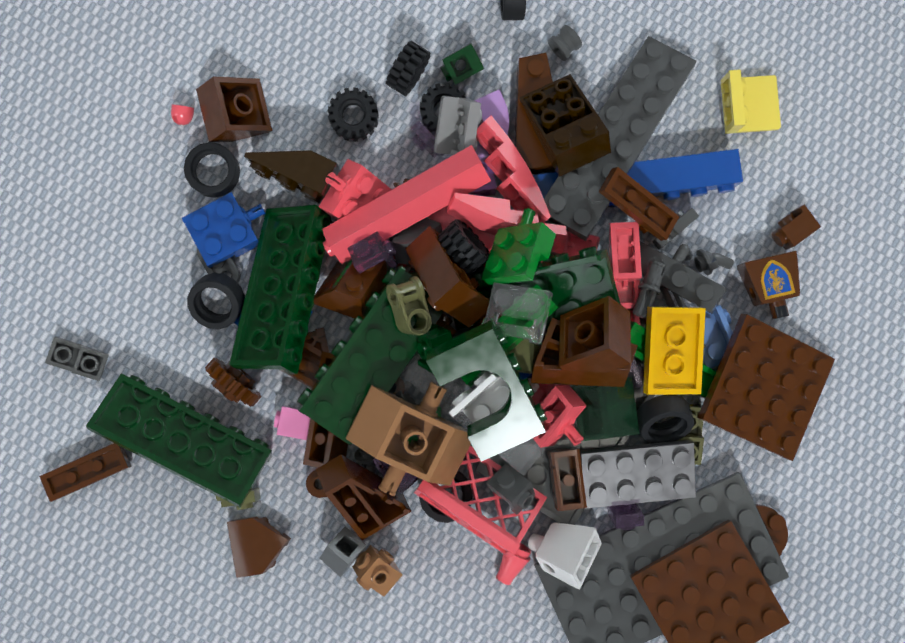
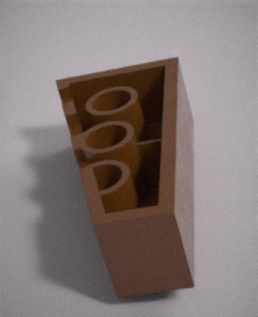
M547 53L519 58L517 66L514 145L526 162L532 175L555 169L549 161L519 97L553 82Z

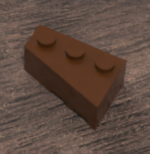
M429 226L405 248L411 259L409 260V265L418 273L424 290L429 295L427 300L430 305L437 311L443 310L470 328L495 305L490 298H486L477 291L476 288L480 285L474 277L471 280L468 278L464 269L459 266V263H455L453 257L449 256L446 253L447 250L442 247V243L438 239L440 233Z
M552 318L534 365L531 383L624 387L638 345L631 343L630 365L607 373L562 369L559 367L560 320Z
M343 455L337 456L316 469L325 495L361 540L366 539L411 512L401 488L398 487L395 496L389 495V491L387 493L381 491L378 486L383 480L382 477Z

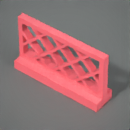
M470 445L465 455V461L461 463V465H467L469 481L455 483L453 479L450 486H439L436 483L422 480L414 494L507 557L513 556L520 547V542L547 497L534 489V498L537 499V502L533 509L521 510L517 515L515 513L503 515L499 501L502 498L494 492L493 497L479 499L475 483L489 481L494 476L493 470L497 472L502 466L490 458L486 459L482 463L487 465L489 477L474 479L471 463L481 461L474 448ZM469 454L475 457V459H470ZM471 484L474 500L463 502L458 498L456 487ZM451 488L452 494L445 489ZM494 500L498 517L487 518L482 515L480 503ZM475 504L476 510L470 507L469 505ZM529 514L524 522L523 515ZM518 516L521 529L515 537L506 531L504 519ZM499 520L500 526H498L492 521Z

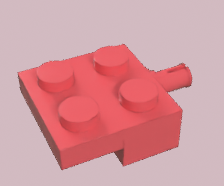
M347 159L338 175L333 172L327 175L331 179L326 177L325 181L331 187L318 207L334 219L339 220L392 189L364 166Z
M539 384V388L532 396L535 405L539 403L542 405L547 420L544 421L546 432L534 437L535 442L540 448L554 446L562 435L565 434L574 446L580 444L584 437L575 429L574 423L587 405L570 385Z

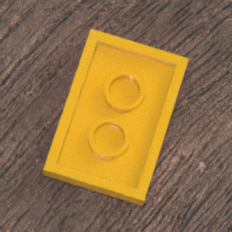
M647 307L643 393L647 395L701 394L706 308Z

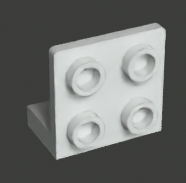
M489 371L485 372L474 382L477 387L475 390L470 388L464 391L452 402L455 408L449 414L454 417L463 411L470 421L474 423L497 412L504 406L509 397L510 388L499 375Z

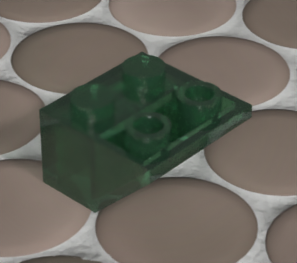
M627 377L624 387L572 385V389L587 405L576 418L578 432L584 437L582 441L640 434L632 377Z

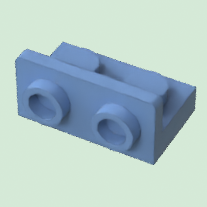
M717 305L712 314L707 311L705 312L704 344L706 348L703 350V364L709 368L720 364L733 334L729 325L731 324L730 315L725 308L722 309L721 305Z

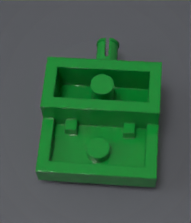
M529 208L524 209L518 225L497 230L481 280L488 285L533 281L538 262L549 259L556 234L542 222L532 223L536 212Z

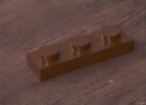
M619 167L610 170L599 190L600 194L660 241L668 239L680 217Z
M113 443L39 477L49 501L53 502L132 466L125 449Z

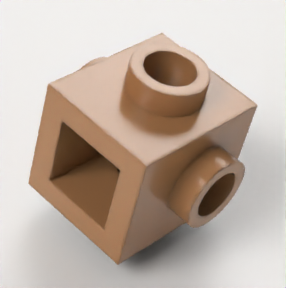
M372 545L357 557L355 564L352 566L358 576L356 581L364 589L369 591L372 588L384 597L403 574L395 564L394 557L383 548L378 551Z

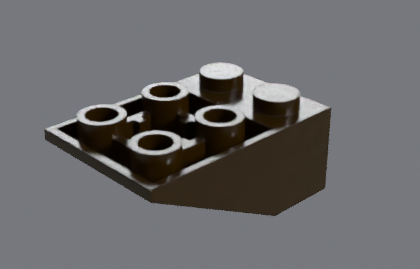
M571 74L519 97L533 129L559 177L611 153L609 130Z
M311 150L246 152L244 155L250 163L249 167L255 170V174L267 180L274 177L276 181L280 182V186L289 191L295 192L296 189H299L300 192L305 194V198L317 204L323 200L331 187L325 181L326 177L331 179L327 175L331 172L338 175L341 171L336 162Z

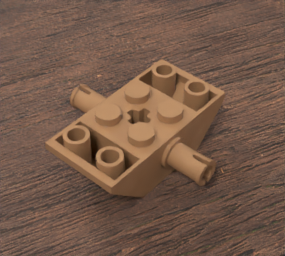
M431 381L420 405H414L371 385L345 438L374 458L390 465L381 484L378 486L381 491L385 493L389 491V495L395 496L405 473L412 474L430 483L451 485L471 443L468 439L467 429L437 416L436 411L445 392H447V389L443 386L440 387ZM417 435L419 439L417 441L412 440L409 444L408 438Z

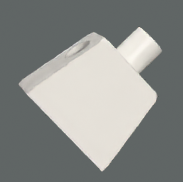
M554 522L550 525L545 536L533 533L530 536L528 548L536 551V558L545 572L580 589L602 543L596 528Z

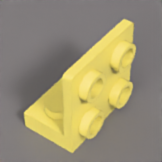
M729 70L720 80L725 134L779 130L781 128L777 77L775 75L741 77V70Z

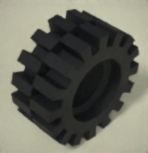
M409 41L398 54L393 67L390 68L389 75L386 78V85L407 96L415 87L416 82L419 81L421 74L425 70L424 68L429 62L431 53L413 41Z
M440 83L435 84L434 89L428 88L427 94L422 96V102H420L422 123L424 126H427L429 132H435V135L438 117L434 113V107L441 101V97L466 98L465 92L463 90L459 91V87L455 84L453 87L450 86V83H445V86H440Z
M353 87V91L345 88L344 93L337 92L336 98L330 100L331 106H328L327 110L329 113L328 119L333 130H335L339 137L342 136L347 141L352 139L353 142H358L359 138L367 139L366 135L374 133L373 129L374 127L377 128V120L379 119L373 97L371 95L368 96L365 90L360 92L355 87ZM351 105L361 107L364 111L362 121L354 125L345 122L343 112L347 107Z
M455 219L438 235L442 247L447 250L446 253L449 256L451 255L455 263L458 262L462 269L465 268L466 272L473 274L487 262L490 255L488 248L484 246L483 241L479 240V236L474 234L473 230L459 219Z

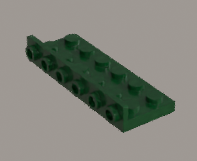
M318 205L266 209L229 365L233 368L283 369L290 374H298L302 361L304 342L308 333L311 310L314 306L317 282L320 278L322 259L325 254L323 242L326 239L322 229L331 224V216L319 208Z
M589 247L579 250V255L569 257L568 253H561L550 257L551 261L543 263L539 261L533 281L488 285L481 280L484 270L471 274V277L476 278L480 284L476 288L477 291L486 298H490L495 306L502 304L506 308V312L538 284L559 307L542 322L541 329L549 328L552 318L560 320V315L607 296H610L620 304L607 249L597 251L596 247ZM453 317L457 331L462 328H469ZM475 322L471 327H477V322Z
M398 266L396 269L391 267L381 281L385 285L379 294L376 291L372 293L365 303L368 309L362 317L357 315L348 327V330L351 331L350 335L345 341L342 339L338 341L331 351V354L334 355L333 359L328 365L325 363L321 365L314 376L317 379L311 390L306 387L297 400L300 404L297 408L300 413L305 414L350 446L352 443L345 437L371 385L389 392L417 351V343H419L417 335L405 334L398 330L392 307L386 294L387 285L392 283L399 285L413 277L405 271L406 269L403 266ZM424 290L432 324H436L444 311H437L430 305L427 300L429 295ZM415 315L410 320L412 328H414L417 322Z
M121 373L87 423L86 428L241 508L265 464L272 458L270 446L260 439L255 438L253 441L245 437V433L237 427H225L219 423L220 420L209 413L202 415L194 411V406L186 401L181 400L177 402L171 399L170 395L160 388L153 390L145 386L146 383L137 376L131 375L128 377Z

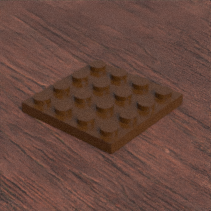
M741 314L697 418L782 458L793 461L835 359L748 314Z
M729 519L630 575L668 643H756L790 623L732 521Z

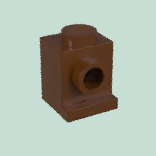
M804 204L794 209L789 215L778 222L780 227L772 232V238L778 246L787 250L795 247L810 236L821 225Z

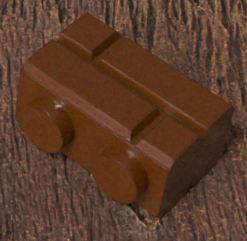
M576 447L548 450L552 490L555 493L553 495L554 506L557 511L587 508L580 450Z

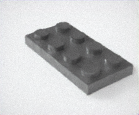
M691 440L580 450L587 508L696 497L694 443Z

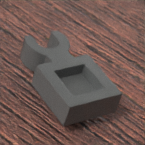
M693 208L685 213L682 209L676 213L680 217L667 240L660 241L655 238L652 241L658 249L663 248L699 217Z

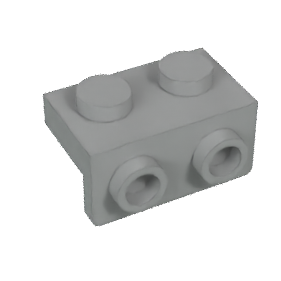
M441 97L434 152L454 155L470 145L476 151L478 145L476 137L477 127L482 119L481 103L467 98Z

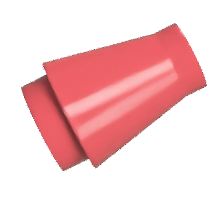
M520 543V547L515 555L507 557L503 554L496 578L503 584L511 585L514 578L531 560L529 557L531 550Z

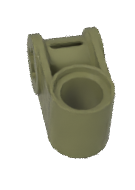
M413 276L405 283L387 285L386 294L392 307L398 330L412 335L427 333L431 328L432 320L425 299L424 287L420 279ZM413 315H415L417 321L414 328H412L410 323Z

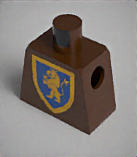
M797 251L737 265V270L754 306L769 304L772 319L789 316L785 299L800 296Z

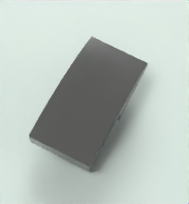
M55 336L45 363L100 381L109 354Z

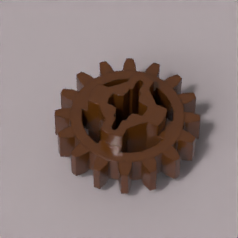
M213 358L205 367V371L213 378L212 386L231 402L235 401L238 403L241 400L245 405L253 407L262 397L260 392L253 386L256 382L254 378L243 369H235L230 366V361L225 364L222 360Z

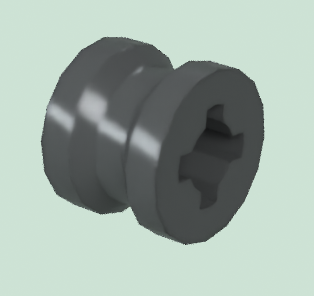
M564 25L557 36H552L548 39V44L552 51L563 61L570 57L573 50H578L583 45L578 34L568 25Z

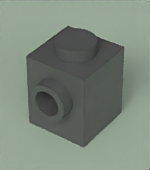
M345 526L327 545L319 559L341 577L362 553L366 544Z

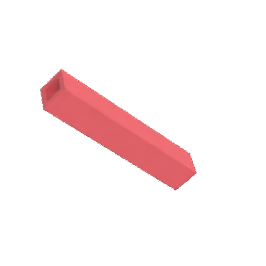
M470 145L323 228L326 239L323 242V246L330 257L335 255L340 263L343 264L449 205L454 193L469 194L489 183L491 179L473 146Z

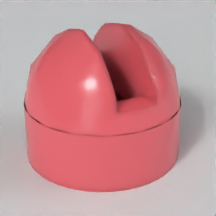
M172 104L171 117L175 123L187 125L192 121L194 115L193 107Z

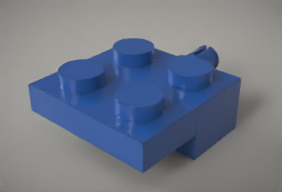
M231 192L182 217V220L206 265L211 268L234 255L237 258L256 248L259 241L253 232L251 221L266 213L261 204L245 211Z

